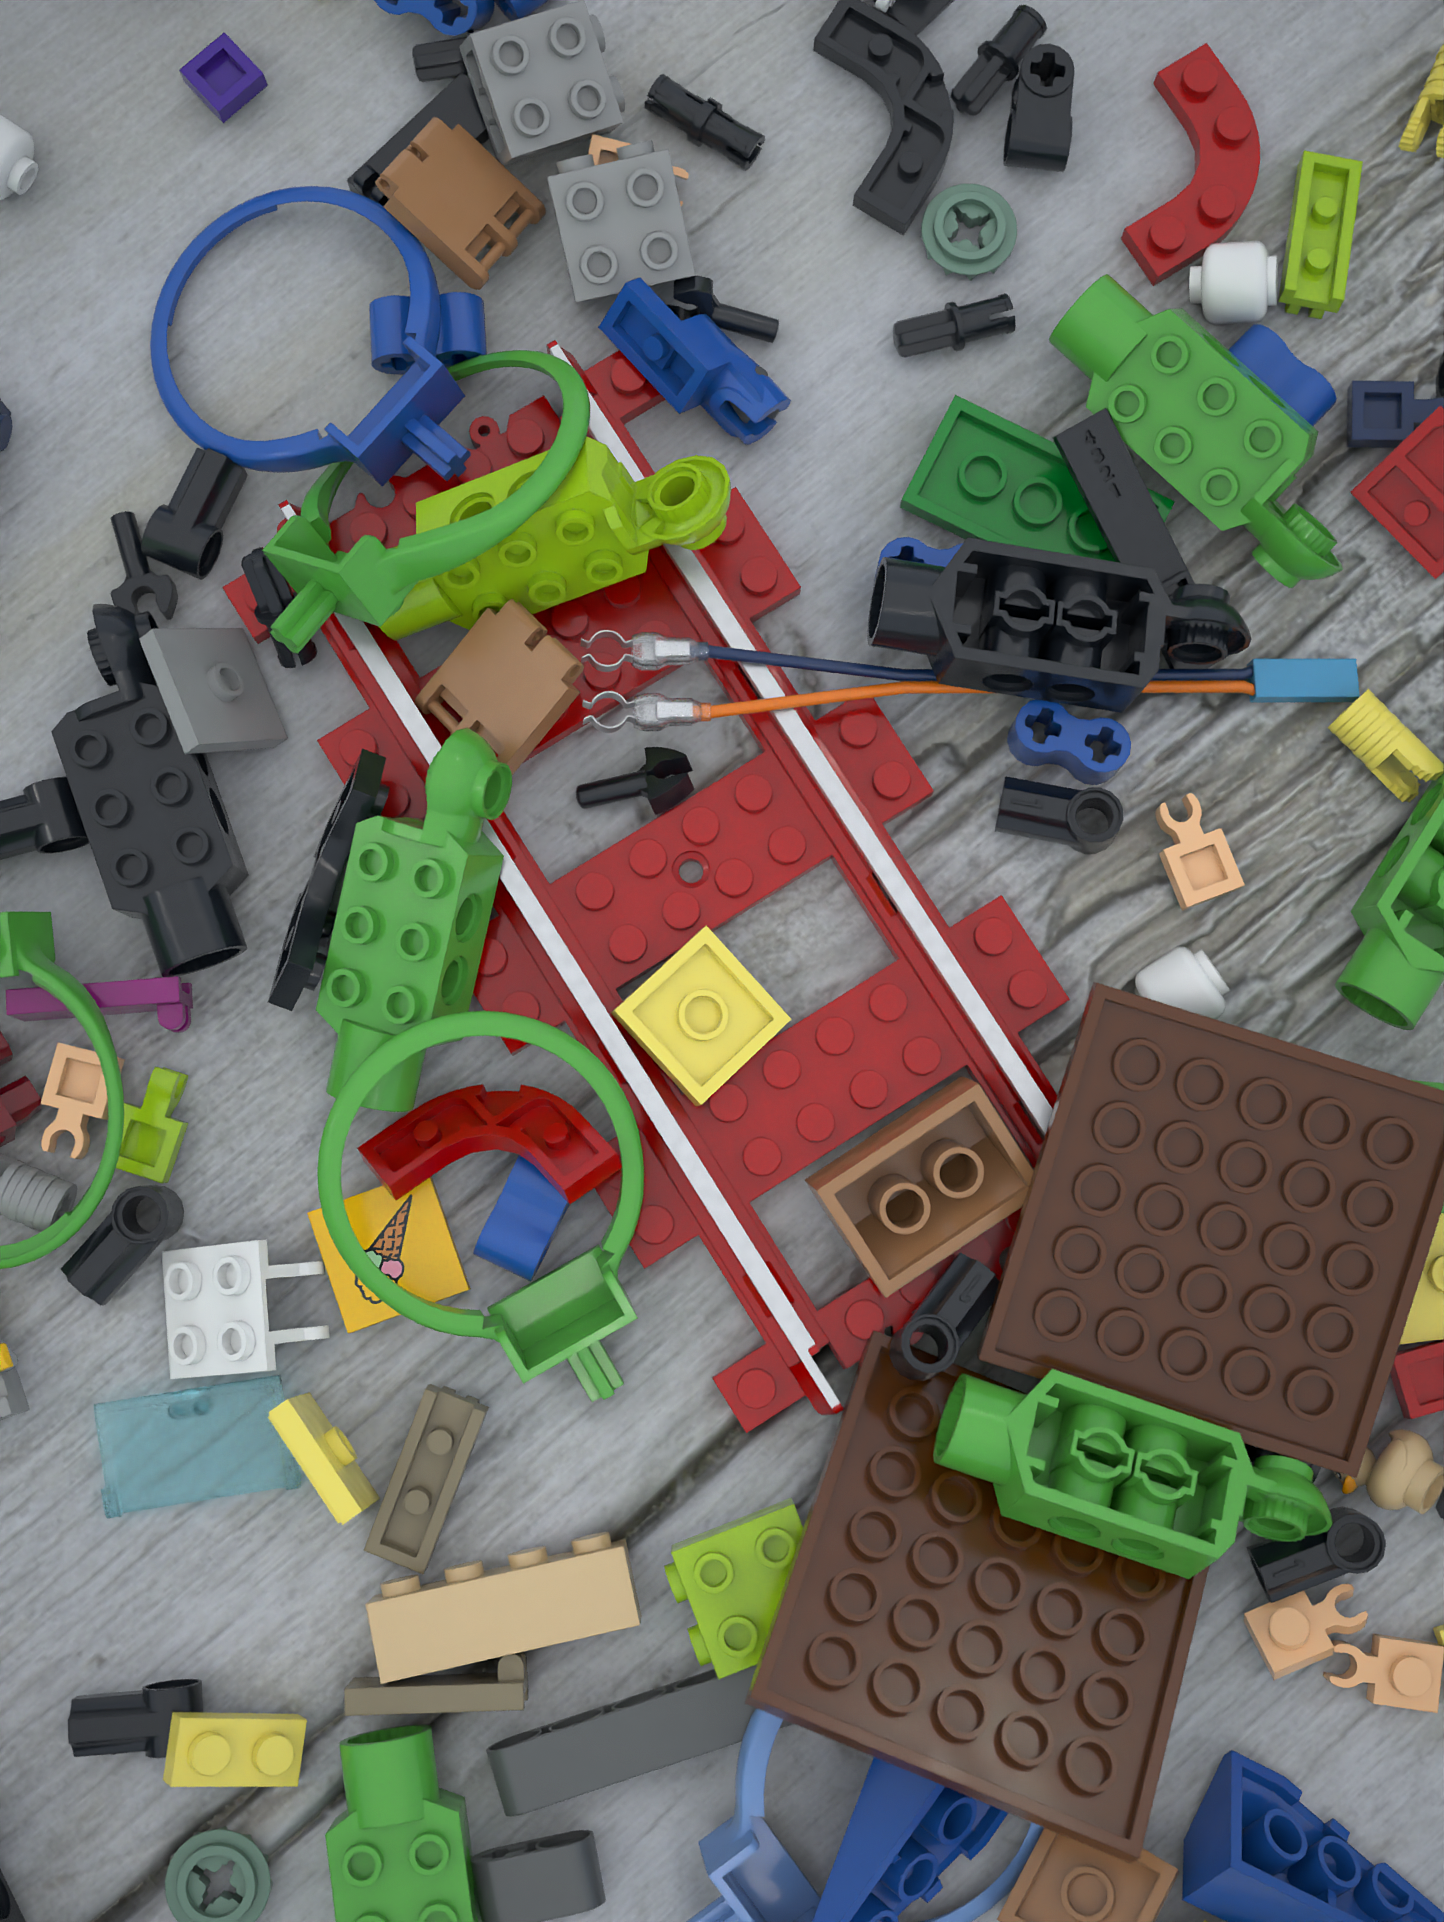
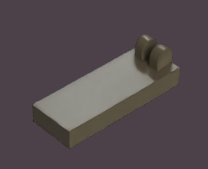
M432 1384L425 1388L363 1550L421 1574H424L429 1566L489 1409L488 1406L480 1404V1400L469 1395L465 1398L455 1394L456 1390L447 1386L440 1388Z
M524 1652L502 1656L498 1663V1673L418 1675L383 1684L380 1682V1677H354L344 1688V1716L524 1710L525 1701H528L529 1698L527 1658Z

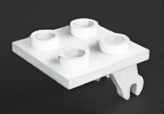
M267 1240L162 1251L170 1379L276 1370L274 1344L330 1338L329 1325L269 1331L265 1280L325 1274L323 1261L269 1265Z

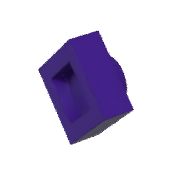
M225 32L179 69L186 85L222 123L227 121L268 86L264 73Z

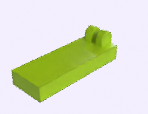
M1304 150L1297 165L1278 302L1286 303L1285 313L1298 315L1301 307L1309 308L1308 317L1322 319L1325 311L1338 313L1343 304L1363 161Z

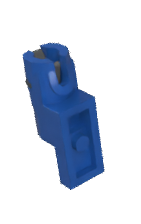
M641 277L624 284L598 327L679 414L701 405L729 435L738 437L745 445L752 444L769 433L777 423L774 418L779 412L787 409L791 402L788 396L768 376L767 371L759 367L755 361L740 350L707 314H699L681 321Z

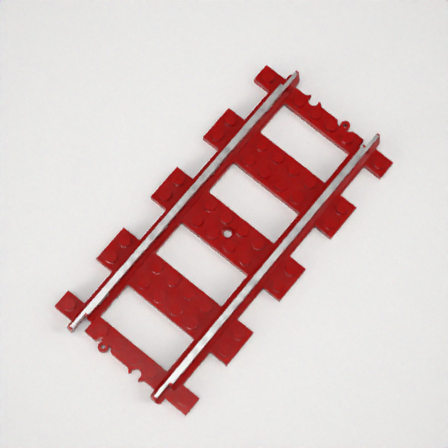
M555 340L546 345L547 353L570 364L581 376L587 388L590 400V421L586 436L607 445L616 460L623 463L635 482L654 475L655 472L624 424L666 399L620 350L583 371L570 352L561 348ZM543 395L509 415L506 432L500 434L498 424L493 418L488 416L476 418L469 427V435L475 449L466 448L470 451L471 456L464 463L466 470L459 477L454 474L446 481L426 465L406 478L393 475L388 481L391 488L395 491V497L385 507L370 505L365 495L359 493L354 509L329 523L331 540L328 543L331 551L334 554L337 551L348 553L364 535L377 537L386 549L399 545L400 538L416 534V502L550 450L557 436L562 415L558 417L547 398ZM734 487L731 489L729 507L726 512V527L712 544L696 550H688L681 546L670 544L650 549L646 572L532 615L548 630L546 636L550 635L552 638H556L580 662L582 656L591 654L597 662L604 665L617 663L624 654L642 658V643L622 648L616 640L602 637L595 640L590 648L580 646L581 638L590 641L594 634L602 630L614 631L621 635L624 641L642 636H656L655 641H689V645H712L771 653L752 623L798 596L801 592V586L738 489ZM287 500L278 504L285 519L278 524L277 532L293 515L300 516L301 507L288 503ZM245 574L223 586L224 592L256 643L259 644L271 637L266 625L259 623L254 614L257 602ZM333 612L320 629L369 706V709L321 737L317 742L344 785L362 748L386 757L380 783L389 786L390 790L380 816L392 819L412 817L425 820L428 808L425 788L427 771L433 757L440 751L444 742L450 737L451 732L432 713L424 714L415 705V699L441 665L424 676L419 677L397 640L389 638L379 626ZM689 658L688 661H657L655 666H641L623 661L618 669L611 672L599 671L589 661L582 663L584 669L573 683L580 691L579 695L524 762L585 726L586 724L583 725L585 717L591 715L596 719L621 704L615 699L603 698L598 700L591 709H587L582 706L583 700L591 703L595 696L605 691L616 692L627 700L694 658ZM702 658L730 703L759 700L739 670L740 667L761 699L798 695L780 666ZM874 698L846 701L817 720L813 718L806 706L739 715L763 752L762 754L551 884L545 878L504 811L496 819L488 820L484 818L482 826L483 833L499 849L504 858L493 902V907L499 916L489 921L473 993L484 1011L508 1012L527 1016L547 1023L557 1029L567 1024L576 1040L600 1059L623 1090L639 1129L644 1165L642 1206L633 1238L629 1244L644 1269L699 1235L765 1341V1344L712 1377L746 1433L805 1395L814 1409L821 1415H836L843 1411V1406L811 1356L818 1353L819 1349L827 1344L843 1370L860 1361L866 1342L870 1339L873 1330L884 1334L885 1329L891 1326L893 1337L912 1316V1311L918 1308L959 1253L980 1261L994 1272L997 1279L1000 1280L1003 1271L1000 1266V1255L1006 1247L1011 1245L1022 1210L1021 1207L887 1298L881 1294L872 1279L868 1277L817 1310L750 1202L963 1067L967 1069L972 1079L979 1083L1034 1170L1043 1140L1022 1109L1019 1101L1023 1103L1045 1137L1058 1096L1018 1033L1070 999L1002 895L951 927L947 925L884 827L887 823L931 797L934 790ZM444 700L441 705L460 723L463 718ZM831 859L896 961L769 1040L702 1105L696 1107L685 1094L682 1095L669 1076L611 1014L623 1002L617 991L667 961L703 927L707 926L714 932ZM689 861L698 863L703 869L701 879L694 883L684 881L679 874L681 866ZM872 874L876 875L882 887L892 900L893 904L896 906L898 910L897 913L895 912L890 902L882 892L881 888L873 878ZM501 1037L512 1056L532 1045L524 1041ZM616 1136L608 1141V1143L617 1152L621 1162L618 1138ZM621 1169L594 1187L612 1217L620 1192ZM924 1332L912 1333L910 1345L918 1343L922 1339Z

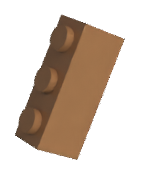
M960 1076L806 1178L805 1182L842 1239L881 1294L887 1298L1023 1207L1034 1170L979 1083Z

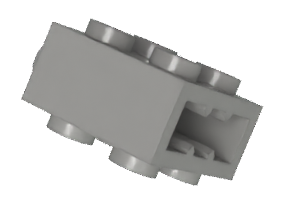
M584 0L471 33L459 46L496 158L504 167L589 140L592 134L599 136L608 134L624 123L621 115L625 111L624 95L615 76L609 77L602 56V52L605 51L604 33L598 18L594 14L589 16Z
M650 140L617 148L619 160L595 165L592 154L556 162L559 174L548 176L547 181L576 303L620 293L626 282L640 277L648 286L695 275L669 149L655 152L653 142Z

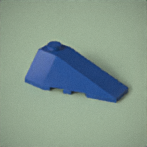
M1230 1750L1223 1756L1184 1838L1183 1901L1226 1922H1444V1913L1388 1864L1380 1863L1374 1866L1348 1844L1347 1840L1350 1832L1339 1822L1332 1818L1324 1823L1299 1801L1302 1791L1285 1776L1233 1750Z
M873 1757L812 1922H898V1916L913 1901L921 1897L928 1903L943 1888L938 1876L961 1853L969 1860H972L987 1845L1008 1815V1812Z

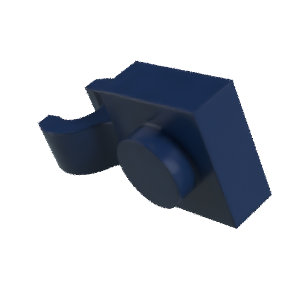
M1352 380L1347 389V447L1396 448L1440 405L1444 407V398L1414 399V381Z

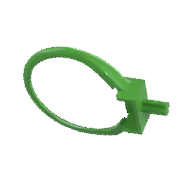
M530 350L489 353L447 367L446 369L455 382L482 371L503 367H522L540 371L555 380L561 389L563 398L561 424L557 436L540 466L506 500L470 518L400 538L398 548L386 549L377 537L364 535L348 553L337 551L334 554L331 551L328 543L331 540V528L328 521L330 508L337 489L354 462L343 461L330 464L307 492L301 506L300 516L293 515L262 550L298 594L270 626L272 629L271 635L278 642L284 643L291 652L298 654L333 612L381 627L389 617L393 616L402 607L404 598L420 580L440 575L473 560L497 545L524 524L556 491L575 463L584 444L590 421V400L587 388L578 372L566 361L554 355Z
M0 912V978L19 976V970L31 973L33 975V982L63 1003L84 1028L95 1048L105 1078L108 1097L107 1137L98 1170L91 1185L72 1211L63 1214L54 1224L39 1234L14 1244L0 1246V1269L17 1267L50 1254L66 1243L83 1227L98 1207L108 1189L119 1159L123 1139L124 1094L113 1041L104 1016L91 994L69 972L54 964L55 947L51 912Z
M469 1011L440 1016L404 1030L382 1044L352 1073L339 1092L328 1115L321 1138L317 1169L318 1193L324 1220L338 1252L351 1271L381 1301L406 1318L438 1332L456 1336L480 1337L499 1342L523 1384L567 1359L591 1402L601 1397L603 1400L615 1394L614 1390L622 1386L624 1381L600 1340L638 1319L630 1298L618 1279V1269L623 1255L633 1238L640 1217L644 1191L643 1151L639 1129L631 1106L616 1079L598 1057L567 1033L542 1021L508 1012ZM471 1036H496L524 1041L556 1055L571 1065L592 1086L605 1105L618 1138L622 1165L618 1201L611 1223L601 1241L602 1249L598 1244L487 1307L490 1316H484L481 1310L454 1308L425 1300L410 1293L385 1275L368 1257L351 1228L345 1210L341 1185L342 1155L346 1137L360 1105L371 1089L384 1075L411 1055L447 1040Z

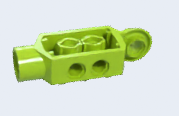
M586 436L582 449L565 479L541 508L524 524L497 545L473 560L440 575L420 580L404 598L402 607L393 616L389 617L380 629L393 640H400L447 621L470 630L487 608L499 612L511 599L516 603L520 602L531 614L642 574L646 572L649 550L658 546L670 544L681 546L688 550L704 548L712 544L726 527V512L729 507L731 481L726 468L713 457L695 455L677 459L659 469L654 475L635 482L623 463L616 460L607 445ZM549 450L416 502V534L470 518L506 500L532 476Z

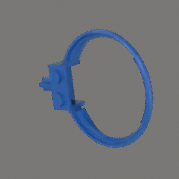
M302 186L275 190L256 196L222 214L196 236L180 255L161 289L155 307L150 340L151 364L159 395L168 413L178 427L202 449L207 450L209 448L223 454L243 468L272 473L299 472L316 469L332 463L350 461L356 463L382 487L413 453L446 481L454 474L457 477L463 474L466 470L464 463L471 456L470 451L439 426L465 397V394L444 364L436 358L441 327V303L434 270L420 241L394 218L383 205L366 196L333 187ZM292 202H322L341 206L366 217L390 237L405 261L410 282V305L405 334L408 337L403 342V345L416 362L348 436L330 422L324 428L328 433L324 438H322L317 428L282 439L250 441L225 435L204 422L182 397L170 369L167 352V328L172 326L180 294L198 263L230 232L261 215L277 211V205Z

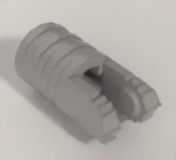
M0 1153V1215L42 1232L54 1224L63 1214L72 1210L77 1195L76 1184L62 1180L60 1177L48 1174L41 1169L31 1167L27 1163Z

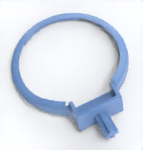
M756 1708L750 1718L737 1759L734 1816L698 1842L708 1877L722 1895L686 1922H812L820 1902V1895L763 1818L765 1777L769 1756L783 1719ZM1031 1822L1027 1835L1011 1863L995 1882L980 1895L947 1914L919 1922H972L990 1910L1014 1887L1044 1827Z

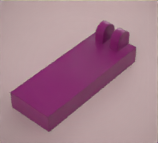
M179 976L82 984L96 1001L103 1016L157 1011L159 1024L163 1028L175 1033L186 1031L191 1024V1009H193L192 984L189 982L181 983ZM41 987L6 990V1013L8 1016L24 1022L76 1018L63 1003Z

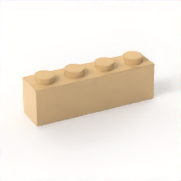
M609 1532L595 1533L571 1540L573 1551L548 1556L546 1546H539L508 1554L509 1565L484 1570L482 1560L445 1568L446 1579L420 1585L419 1575H409L380 1583L382 1594L374 1595L365 1605L381 1684L639 1626L642 1615L626 1539L611 1542Z

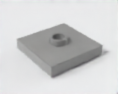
M243 628L151 629L139 638L185 754L275 748L288 739Z

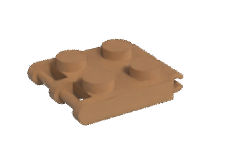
M437 117L432 118L410 142V145L390 163L375 181L378 189L389 198L384 208L463 282L475 290H480L489 280L488 271L501 256H510L517 248L518 242L516 238L529 223L537 224L546 214L544 204L459 123L451 130ZM516 211L520 216L507 229L504 224ZM488 244L491 249L478 262L475 257Z
M511 599L499 612L490 608L485 610L417 695L415 705L424 714L432 713L451 732V735L456 730L469 728L482 736L499 755L497 757L498 762L507 764L513 775L579 695L580 691L573 683L582 673L584 665L556 638H552L550 635L546 636L548 630L520 602L516 603ZM444 700L463 718L460 723L441 705Z

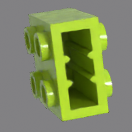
M792 1498L675 1543L671 1547L674 1562L664 1566L668 1582L677 1603L689 1599L698 1623L687 1628L693 1649L700 1666L712 1662L718 1679L758 1664L803 1531V1526Z

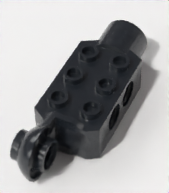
M967 538L946 567L883 557L874 582L867 629L869 646L927 655L938 684L1123 713L1158 672L1160 651L1169 654L1172 659L1183 663L1210 664L1220 662L1229 655L1243 651L1249 647L1252 640L1247 624L1239 612L1230 605V594L1221 587L1210 584H1188L1174 590L1173 598H1169L1154 568L974 538Z
M93 604L92 612L96 628L88 630L87 633L90 650L98 670L107 685L114 686L117 684L119 691L91 700L77 709L66 713L51 733L112 909L131 918L143 920L162 977H175L194 973L226 962L247 950L230 895L249 874L206 753H184L139 638L151 629H159L153 616L149 611L135 615L131 611L119 606Z

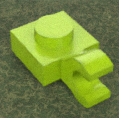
M155 1066L148 1082L142 1106L124 1103L123 1139L116 1165L117 1169L159 1183L169 1182L188 1126V1122L173 1118L171 1115L183 1095L188 1075L165 1067Z

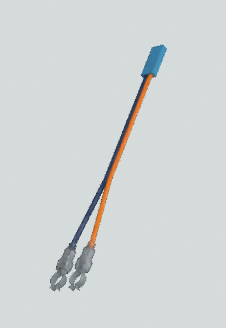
M602 630L594 634L590 641L581 638L580 646L590 648L595 640L608 637L616 640L622 648L631 647V655L624 654L620 661L612 665H604L597 662L591 654L582 656L581 663L589 661L595 669L602 672H611L618 669L623 661L631 662V666L639 670H659L666 665H690L697 661H708V658L901 681L711 705L710 702H699L692 698H668L661 693H642L634 696L633 701L626 702L620 694L613 691H605L595 696L591 703L583 700L582 706L591 709L598 700L612 698L620 702L625 709L633 708V716L627 715L616 726H604L598 723L594 716L591 715L584 718L583 725L591 722L597 730L604 733L616 732L626 722L633 723L634 728L641 731H661L668 726H692L699 722H710L711 718L898 694L993 693L938 684L933 669H901L708 645V642H698L689 637H666L658 632H640L632 635L631 640L624 641L618 633L611 630ZM1252 659L1247 664V667L1242 669H1159L1141 692L1245 693L1250 695V703L1354 702L1360 697L1356 659Z

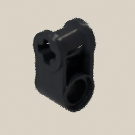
M1039 44L1031 48L1022 60L1019 76L1015 80L1011 93L1010 114L1007 122L1003 152L1004 166L1064 172L1072 137L1071 104L1075 71L1074 62L1069 53L1060 46ZM1041 80L1045 81L1044 86L1040 85Z

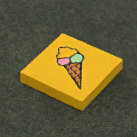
M432 1176L398 1200H395L383 1185L344 1199L345 1210L358 1242L374 1264L396 1284L410 1293L434 1303L471 1290ZM319 1208L308 1212L307 1215L347 1333H353L400 1316L401 1314L381 1301L348 1267L329 1234L322 1209Z

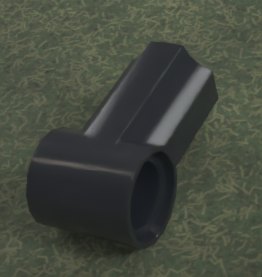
M196 448L169 505L163 504L159 506L149 519L142 538V554L195 578L204 579L211 572L220 554L223 543V531L221 529L248 476L245 469L223 454L209 448L207 450Z
M1005 776L995 832L1070 845L1074 850L1083 854H1096L1106 850L1113 843L1123 822V808L1119 799L1111 791L1101 787L1077 790ZM1086 808L1099 810L1106 816L1108 829L1100 834L1084 832L1076 821V814Z
M57 777L35 782L23 789L24 795L0 801V860L36 850L43 854L60 853L89 844L67 777Z
M147 1185L126 1189L115 1200L111 1213L61 1268L67 1277V1281L82 1295L94 1300L100 1306L106 1305L159 1244L177 1233L184 1217L181 1199L174 1191L165 1186ZM145 1197L153 1199L160 1210L159 1223L151 1232L141 1228L136 1218L137 1206Z
M963 1253L957 1254L906 1324L894 1334L890 1342L889 1356L893 1367L900 1375L910 1380L924 1381L933 1378L954 1363L960 1347L993 1304L999 1284L996 1274L980 1261L967 1257ZM924 1332L930 1335L936 1342L938 1357L934 1364L922 1363L914 1357L910 1349L912 1333Z
M1342 1506L1330 1509L1333 1525L1327 1532L1305 1536V1538L1297 1542H1281L1266 1539L1246 1548L1257 1579L1267 1599L1273 1603L1347 1573L1359 1574L1369 1572L1378 1566L1384 1557L1386 1542L1383 1531L1368 1516L1355 1509ZM1357 1523L1363 1531L1364 1539L1362 1546L1352 1555H1339L1335 1546L1336 1534L1343 1526Z
M168 1680L148 1684L138 1691L76 1696L71 1700V1710L68 1718V1742L73 1749L74 1757L145 1751L146 1757L166 1758L172 1712H203L202 1680Z

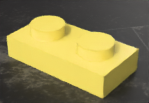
M172 1712L163 1781L170 1787H298L307 1719L299 1714Z

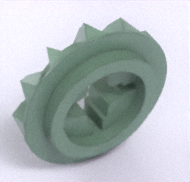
M959 184L943 190L929 203L923 215L920 237L923 239L926 248L927 259H933L943 268L946 276L951 273L966 275L971 281L979 274L989 271L994 274L998 267L1011 256L1017 238V222L1008 202L996 191L979 184ZM957 219L968 228H973L977 225L981 227L985 224L980 230L977 239L980 248L977 245L973 246L968 239L960 242L956 240L951 243L958 233L959 225L956 221Z
M226 1826L205 1832H197L176 1851L167 1869L165 1895L173 1916L178 1922H255L265 1909L273 1885L268 1867V1855L261 1852L253 1842L251 1834H240L228 1830ZM232 1860L235 1864L231 1869L233 1873L229 1882L236 1888V1893L232 1894L224 1890L217 1898L214 1897L206 1905L203 1901L209 1894L207 1889L210 1886L211 1880L204 1875L205 1869L217 1872L223 1865L226 1866Z

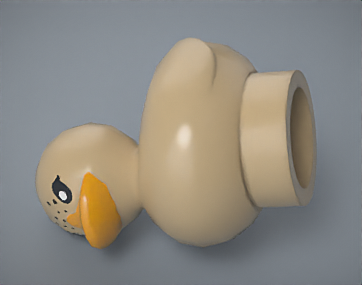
M1396 1429L1390 1431L1389 1437L1391 1442L1385 1447L1377 1460L1372 1450L1367 1447L1357 1478L1333 1471L1336 1478L1342 1483L1343 1494H1350L1359 1486L1366 1485L1370 1500L1377 1507L1386 1510H1400L1408 1506L1416 1512L1424 1514L1434 1505L1444 1488V1467L1434 1462L1433 1452L1428 1441L1410 1430Z

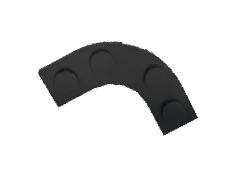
M839 0L814 38L813 51L864 80L881 95L891 118V133L886 146L854 194L853 206L904 236L937 184L948 158L953 135L954 113L953 109H951L949 95L943 81L944 73L932 52L908 28L861 0Z
M362 748L335 804L315 851V861L311 876L303 892L299 894L290 920L268 999L270 1004L292 1011L303 989L306 988L314 991L319 983L327 955L317 951L319 946H326L334 928L337 912L330 910L329 906L344 865L349 859L356 823L380 816L389 794L390 787L380 783L386 757Z

